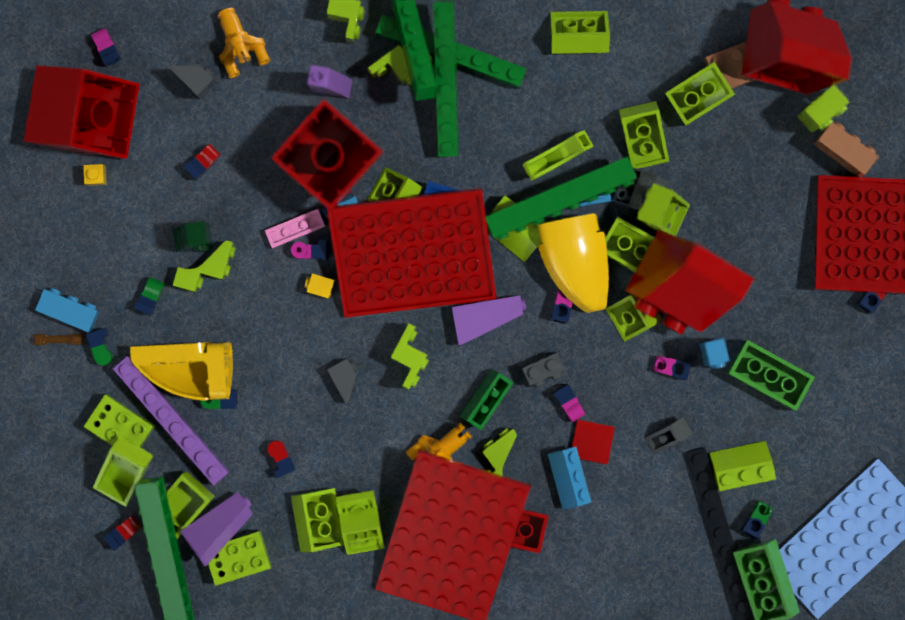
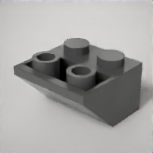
M633 168L637 176L633 180L634 184L623 188L622 185L618 186L612 201L639 211L641 205H644L646 193L653 183L666 187L668 181L658 175Z

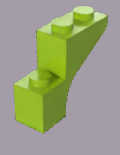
M585 130L522 165L525 168L526 174L533 181L578 157L594 146Z
M225 241L197 268L184 269L178 267L173 286L197 292L203 285L204 278H201L202 274L224 280L225 276H229L231 266L228 265L229 260L234 258L236 247H233L234 243Z
M506 428L498 434L500 438L495 442L491 439L483 445L485 449L482 452L495 468L493 472L491 469L488 472L503 476V465L517 436L513 428L511 430Z

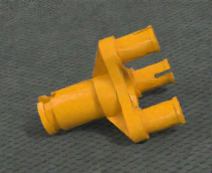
M234 8L224 9L217 15L226 37V45L219 55L221 64H224L229 78H235L240 75L234 59L238 57L239 63H245L244 55L245 59L249 61L251 56L248 51L252 50L255 52L259 65H266L271 61L265 49L264 39L248 35L243 30Z
M459 423L457 427H454L439 441L422 435L417 439L418 442L405 452L413 461L417 458L419 450H427L428 453L452 460L451 455L467 442V439H471L472 435L467 431L460 436L459 433L465 427Z

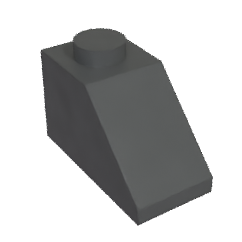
M345 359L327 369L344 402L347 403L352 395L358 368L353 360Z
M681 417L648 435L645 439L652 452L656 454L681 442L693 433L684 417Z

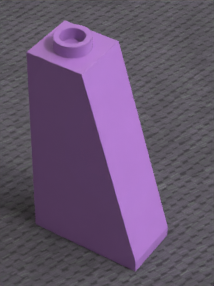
M311 65L308 86L311 92L349 99L353 80L330 68Z
M519 295L452 307L458 345H463L523 315V310H526L525 299H521Z
M237 492L180 531L185 541L204 566L211 562L253 515L249 508L252 505L246 496L242 498Z

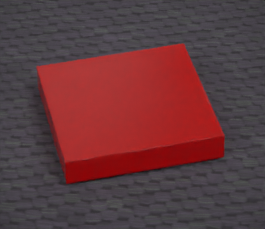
M577 420L572 447H577L579 458L608 464L615 427Z

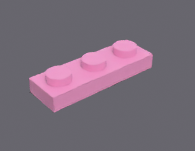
M316 209L267 229L265 233L273 249L326 226L319 209Z

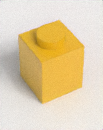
M103 164L84 165V184L87 186L107 185L106 166Z
M312 274L311 277H307L304 287L307 288L306 292L330 299L335 280Z

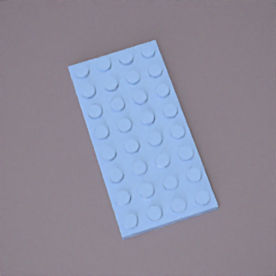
M877 458L779 548L794 594L817 619L905 539V487Z

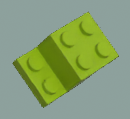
M329 0L328 19L348 23L345 38L348 43L354 44L355 39L359 40L361 28L358 25L359 21H363L365 14L361 1Z
M400 45L368 67L369 73L373 78L384 76L388 72L387 68L389 67L402 85L405 83L407 85L411 84L403 49ZM428 52L429 58H430V61H431V65H432V63H433V57H432V56L430 55V53Z
M408 324L391 356L392 359L411 368L402 385L408 389L411 386H416L420 378L417 376L419 370H424L429 361L426 359L427 354L408 345V342H413L418 333L414 331L416 327Z
M374 490L335 497L347 555L385 549Z

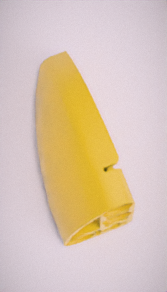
M596 213L537 225L540 240L543 242V244L538 246L545 267L557 287L572 303L586 313L604 310L607 307L608 257L604 232H596L599 231Z
M230 342L130 347L131 361L135 367L151 382L172 394L195 400L229 399L233 374V351Z

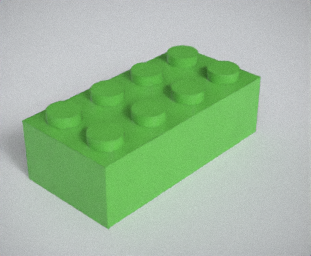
M744 340L726 373L794 411H797L815 378L749 340Z
M776 539L744 546L733 552L755 620H786L800 613Z

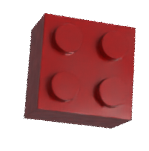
M523 509L511 547L540 553L549 515Z

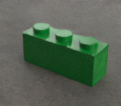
M491 369L460 414V417L482 431L513 385V382L501 373Z

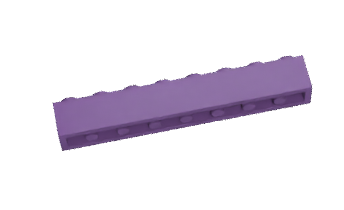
M127 356L113 368L213 486L230 473L157 386L135 367L131 361V356Z

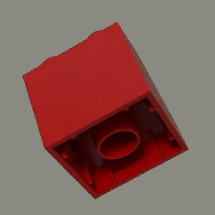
M767 0V3L751 9L741 76L809 95L849 80L852 57L838 22L823 17L824 11L822 9L807 6L799 10L790 7V0Z
M36 65L24 142L81 153L127 159L140 83L81 68Z
M323 99L275 153L272 159L330 211H333L382 156L383 151Z
M658 230L625 291L638 298L633 306L635 309L652 318L655 317L657 311L667 315L662 324L683 335L687 327L698 332L704 331L742 301L754 278L697 243Z

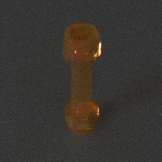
M35 334V345H46V343L82 345V334H71V336Z

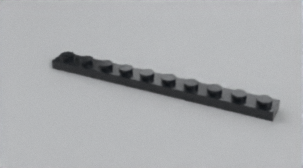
M703 447L687 452L686 455L736 620H755L733 554L736 549L706 449Z

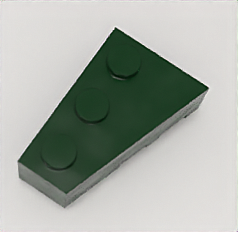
M205 221L186 223L173 229L176 252L187 250L205 252L209 251V247H213L210 224Z

